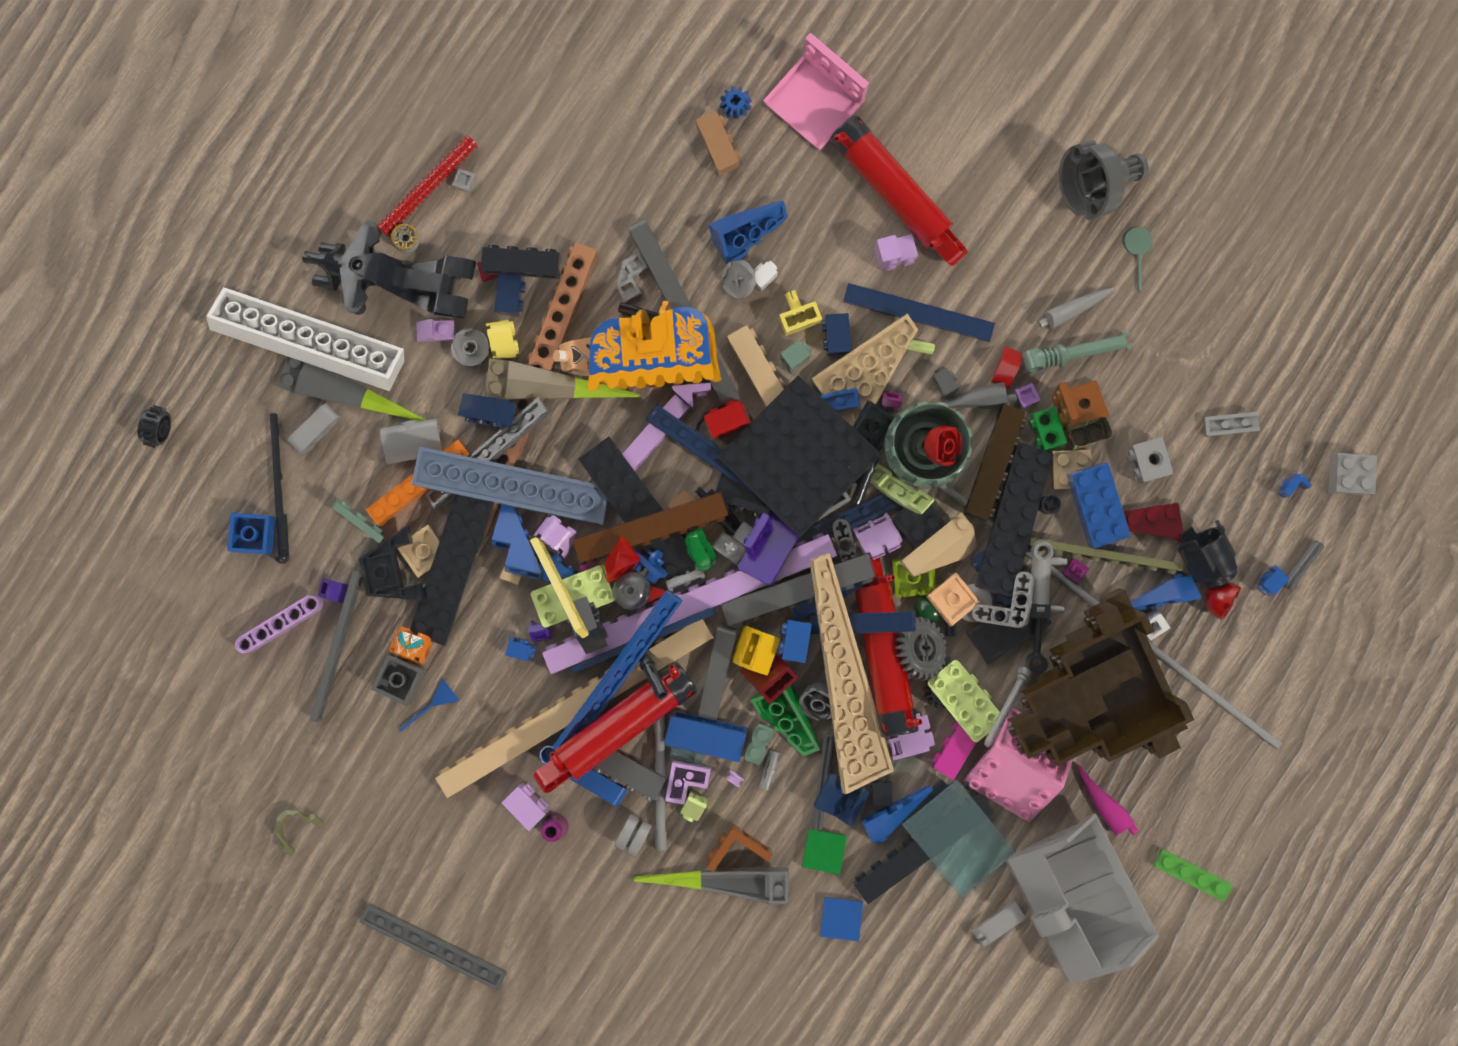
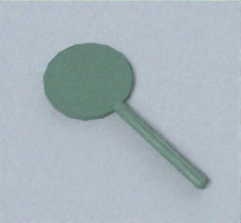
M1137 227L1127 232L1124 244L1128 252L1137 255L1138 290L1141 291V255H1144L1151 249L1153 240L1149 231Z

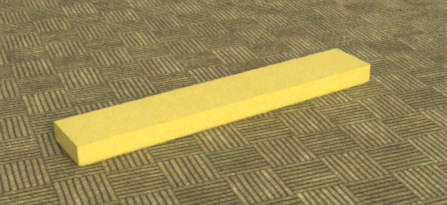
M537 537L531 539L530 541L575 632L582 638H585L589 635V632L544 543Z

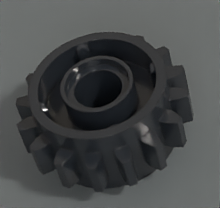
M154 405L146 409L141 415L137 433L143 445L155 448L162 445L168 438L171 429V416L166 411V408Z

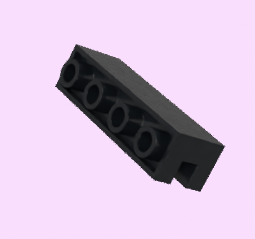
M498 245L482 247L481 271L483 274L560 279L559 266L561 264V255L555 249L538 251L537 248L527 247L526 250H520L516 246H507V249L499 248Z

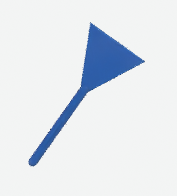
M443 678L431 703L399 728L400 731L409 726L432 706L460 701Z

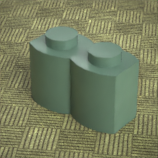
M761 722L755 726L752 733V741L748 744L745 751V760L757 765L763 761L766 753L765 747L770 743L773 735L771 726Z

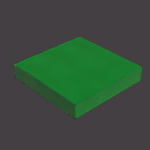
M809 828L802 867L840 875L847 835Z

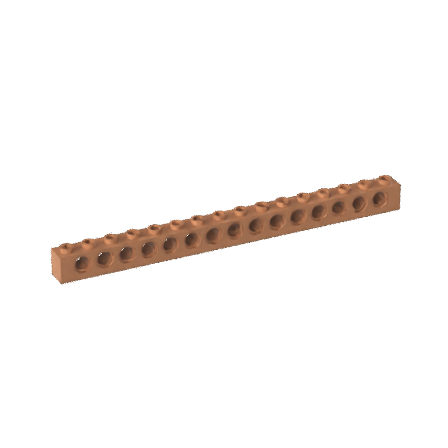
M575 242L574 247H570L567 255L569 257L567 265L564 264L560 274L562 278L560 282L557 281L554 287V299H550L547 310L549 311L547 317H543L540 328L542 329L540 335H536L533 342L535 348L533 353H529L526 360L529 366L542 367L544 370L553 372L557 363L553 359V353L555 350H559L560 344L565 342L598 257L597 250ZM577 261L583 262V266L580 269H575L573 266ZM569 279L577 281L573 287L567 286ZM568 296L570 298L569 302L565 305L561 304L560 299ZM556 314L563 315L560 322L553 321V317ZM550 331L556 333L553 340L546 339V335ZM548 349V356L541 358L539 355L540 351ZM514 399L513 403L517 404L514 417L521 412L519 405L522 402H527L529 405L535 399ZM529 432L502 454L508 458L504 465L517 466ZM494 504L484 535L490 536L502 504Z

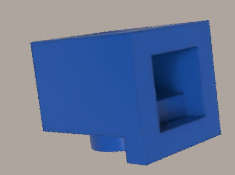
M1277 565L1270 566L1268 568L1270 572H1265L1259 578L1261 581L1257 584V589L1263 595H1275L1290 580Z
M511 636L505 655L530 661L531 658H534L537 647L529 645L530 641L519 638L516 641V637Z

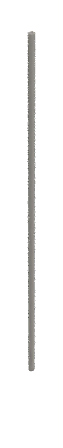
M945 484L939 487L964 508L966 507L968 500L950 486ZM989 518L984 523L992 528L994 520ZM1028 547L1026 556L1032 559L1031 549ZM1051 565V575L1092 607L1100 603ZM1149 641L1154 654L1274 748L1279 749L1281 747V742Z

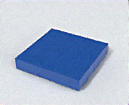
M824 897L820 937L859 941L863 901Z

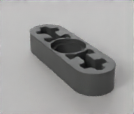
M843 518L835 519L832 522L831 528L840 563L848 561L846 556L842 557V554L847 555L853 552V555H849L850 559L857 558L849 523ZM839 522H841L843 525H846V527L843 528V533L845 535L848 534V537L843 536L839 539L837 538V536H841L840 530L836 529ZM844 540H848L851 544L847 551H843L840 548V544Z

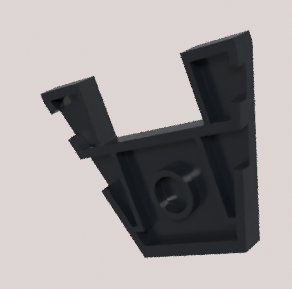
M410 527L402 528L400 532L389 537L383 544L376 546L359 558L367 596L417 601L426 600L422 583L404 587L395 549L413 544Z

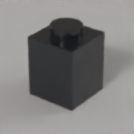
M881 777L871 782L873 807L893 806L892 782L887 780V777Z

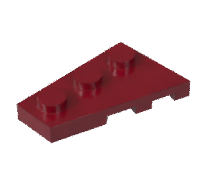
M1179 503L1123 511L1129 532L1181 540L1179 534L1183 532Z

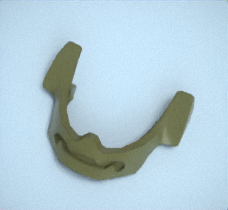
M285 810L277 817L275 821V834L281 841L279 845L281 851L288 855L295 853V849L285 838L283 832L284 823L289 821L291 816L296 815L302 817L308 824L313 823L321 827L324 823L316 814L312 813L307 816L299 811Z

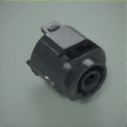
M1219 520L1215 521L1217 527H1212L1198 533L1195 532L1193 527H1189L1179 534L1182 544L1178 547V553L1195 583H1205L1209 588L1223 585L1237 575V564L1234 559L1236 554L1225 533L1226 530Z

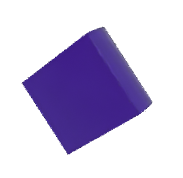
M322 578L317 596L344 603L349 585Z

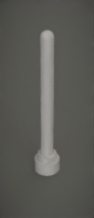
M1019 667L1016 673L1017 681L984 742L986 747L992 746L1023 685L1030 682L1033 672L1028 668Z

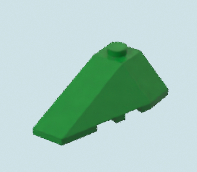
M793 684L770 704L760 693L753 696L750 701L759 716L771 723L773 729L783 734L787 738V742L803 756L821 750L808 717L801 711L802 707L799 705L800 698Z

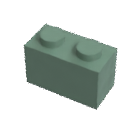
M798 340L780 353V361L789 373L792 374L809 361L811 350L805 342L801 343Z

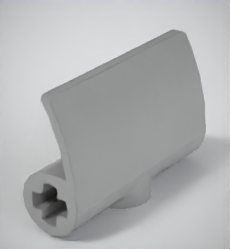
M438 418L424 421L402 422L401 425L380 428L386 463L393 464L416 460L419 446L443 451L439 436L441 435Z

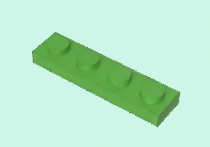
M1162 848L1153 864L1154 867L1223 902L1226 901L1233 886Z

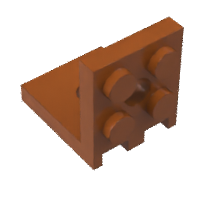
M1096 380L1070 389L1066 382L1060 383L1052 394V402L1058 408V417L1061 425L1064 424V431L1082 422L1099 417H1109ZM1086 400L1089 403V408L1082 409L1079 406V401Z
M733 823L728 832H723L719 837L716 850L712 848L706 857L707 869L712 872L715 871L734 840H737L766 861H769L771 858L772 849Z

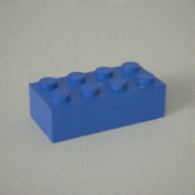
M1102 462L1066 474L1088 547L1095 549L1131 537L1109 463Z

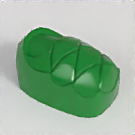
M701 528L695 529L685 537L687 552L695 562L696 570L706 571L713 565L716 555L704 531Z

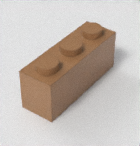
M717 111L695 119L697 129L718 176L738 168L741 157L738 150H734L732 147L734 142L730 132L726 133L724 129L726 123L723 116H719Z

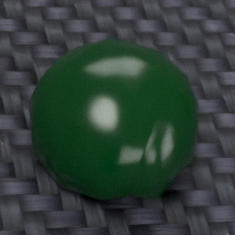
M927 595L920 596L914 605L915 617L928 618L930 622L937 623L942 616L926 597Z

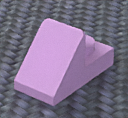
M433 319L416 322L417 342L452 341L455 339L454 320L434 321Z
M711 383L672 386L673 392L691 406L692 409H694L693 394H696V397H706L708 393H711Z

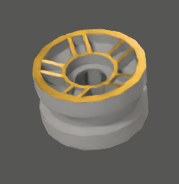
M400 224L393 229L391 240L401 252L411 253L419 247L420 235L412 225ZM404 235L409 237L408 241H404Z

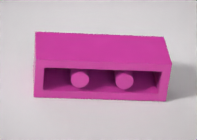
M956 720L951 727L953 731L950 736L946 735L941 743L943 746L939 753L936 752L931 760L934 769L952 780L955 779L976 744Z

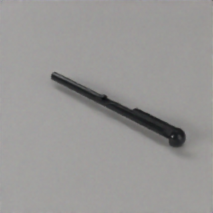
M273 413L270 414L278 545V556L275 557V560L279 564H285L290 559L287 514L283 513L281 487L283 477L280 464L278 414Z

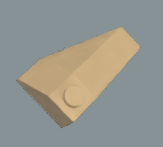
M961 512L905 557L901 564L914 577L965 559L977 548L974 527Z

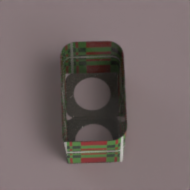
M1099 417L1070 426L1067 435L1072 449L1077 450L1108 441L1112 435V430L1108 419ZM1098 427L1103 431V437L1100 440H1093L1090 437V430L1092 428ZM1075 433H1081L1085 437V442L1080 446H1077L1072 438V435Z

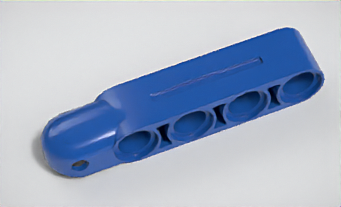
M547 745L541 749L540 760L543 764L551 760L549 754L555 752L553 745ZM593 769L578 780H575L573 777L569 778L619 807L628 791L622 784L610 780L605 774L598 773Z

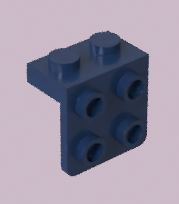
M830 773L814 803V808L835 816L853 827L870 791L860 787L848 794L842 793L840 776Z

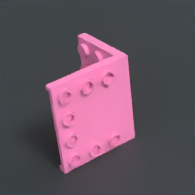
M810 33L805 38L802 58L763 100V103L816 149L821 151L829 142L831 135L836 129L849 119L865 102L869 82Z
M1012 707L998 732L994 745L967 774L963 782L968 781L972 789L1030 823L1064 788L1073 759L1057 766L1053 761L1050 762L1045 751L1030 759L1020 755L1015 745L1018 742L1015 737L1012 738L1007 729L1010 726L1007 719L1021 713Z

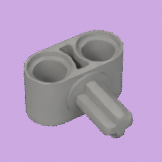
M722 530L711 543L713 549L737 566L746 553L743 545Z

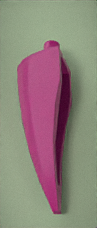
M1078 764L1077 768L1083 784L1096 809L1116 836L1126 829L1132 835L1136 834L1139 830L1134 825L1133 818L1121 804L1103 791Z

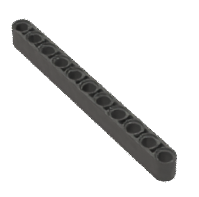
M643 218L627 226L665 300L669 301L670 307L672 309L678 307L692 308L646 220ZM717 355L721 381H708L711 383L716 396L724 408L726 407L725 403L741 399Z

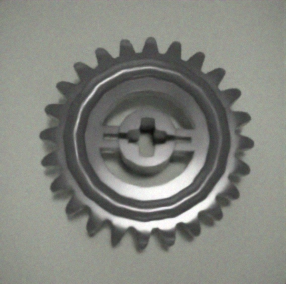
M915 617L916 631L897 632L902 637L895 639V641L901 643V645L895 647V649L901 650V653L897 654L896 657H903L899 664H907L903 671L911 670L908 676L916 675L914 679H920L921 681L932 680L934 676L937 677L939 675V671L943 669L942 666L946 665L944 659H947L948 656L945 651H948V648L945 647L947 642L943 640L944 634L939 633L940 628L935 627L936 624L934 622H930L928 618Z

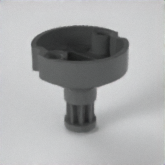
M1094 140L1073 145L1064 153L1059 166V185L1064 201L1078 217L1085 215L1088 220L1111 214L1122 201L1125 184L1132 180L1140 181L1146 178L1149 170L1148 162L1139 153L1130 155L1126 159H1118L1115 152L1107 144L1101 143L1097 145Z

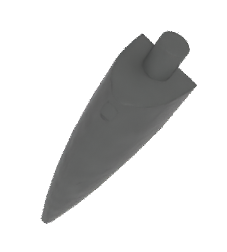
M1001 382L969 390L943 401V403H946L947 407L951 409L999 408L1003 404L1007 405L1008 402L1017 401L1016 393L1007 395L1005 384Z

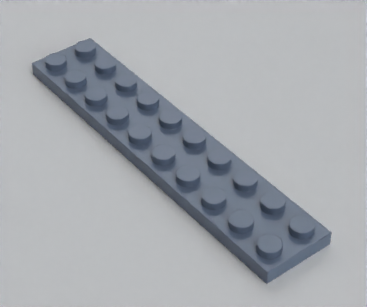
M420 446L411 484L412 486L491 501L603 525L608 501L597 484Z

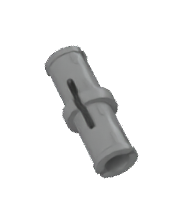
M769 750L767 761L762 768L763 774L759 788L771 790L774 775L778 771L776 768L781 753Z

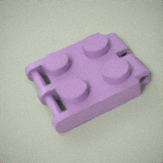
M887 513L876 520L867 521V524L857 529L856 527L852 528L865 554H869L873 560L885 555V549L888 552H892L901 547L900 542H902V538Z
M916 713L917 719L922 720V724L918 726V732L893 736L894 738L888 737L887 743H890L893 754L891 757L892 761L930 751L929 747L935 745L932 732L925 733L924 731L931 728L927 715L920 716V713ZM893 742H895V744H896V749H897V751H898V755L896 754V750H895V747H894V743H893Z

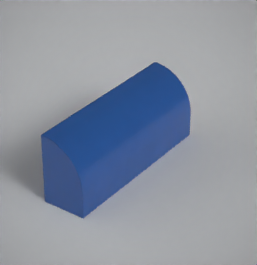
M672 710L664 745L740 763L748 727Z

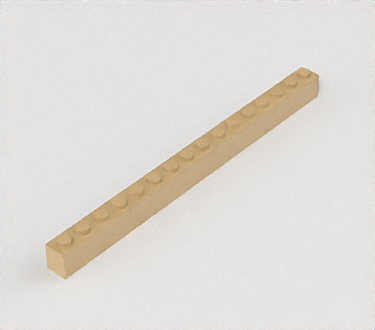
M701 620L684 629L672 632V636L667 639L664 636L654 642V647L647 649L650 658L654 660L656 670L659 671L714 637L704 620ZM640 662L636 664L612 699L647 678L644 671L639 667ZM598 676L588 681L589 686L583 689L580 686L571 692L573 694L571 697L566 699L563 696L555 701L556 706L551 709L547 706L538 711V717L534 719L532 716L522 721L523 726L518 729L515 726L505 731L506 736L500 739L497 736L488 742L490 744L488 747L483 749L480 746L472 751L473 756L468 759L464 756L455 761V767L450 769L447 766L440 770V776L435 779L446 798L568 726L601 679Z

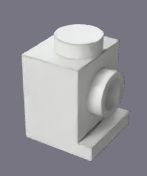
M772 261L766 262L764 265L760 263L754 269L755 286L760 291L778 275L776 271L778 268Z
M1156 607L1152 608V611L1147 614L1154 629L1153 633L1146 635L1150 641L1170 629V626Z

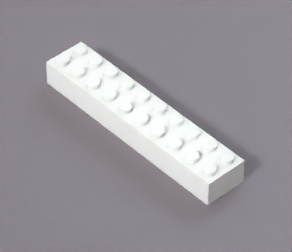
M224 287L206 316L209 329L387 391H390L404 363L403 348Z

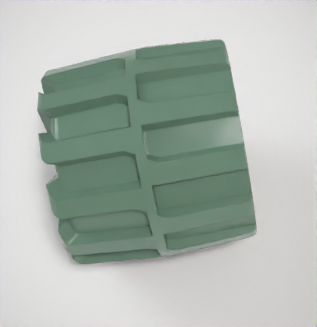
M926 401L916 403L901 411L889 425L884 440L886 464L889 469L894 471L897 479L915 488L929 489L943 486L954 480L963 471L971 457L970 439L973 436L971 428H968L964 422V416L959 411H954L947 407L946 403L937 402L934 404L927 403ZM938 426L955 427L958 429L956 430L957 433L962 436V452L960 456H956L954 459L956 462L950 466L933 463L921 447L922 442H925V438L931 429Z

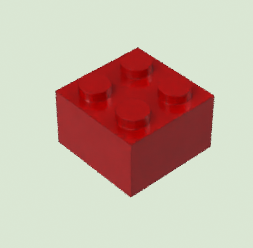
M731 400L725 403L726 407L718 409L716 407L707 411L708 414L704 416L712 438L721 439L746 428L752 422L744 403Z

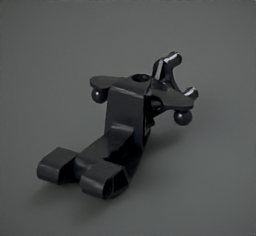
M366 221L362 224L348 249H346L345 244L321 242L318 247L320 253L304 251L303 255L307 256H302L303 263L316 264L322 267L327 275H313L312 285L337 291L342 283L345 308L352 314L361 315L366 311L365 303L368 296L365 291L369 286L377 285L434 315L465 319L468 299L453 295L456 280L473 279L476 261L444 255L439 260L403 264L402 261L384 253H374V246L380 242L382 232L372 221Z

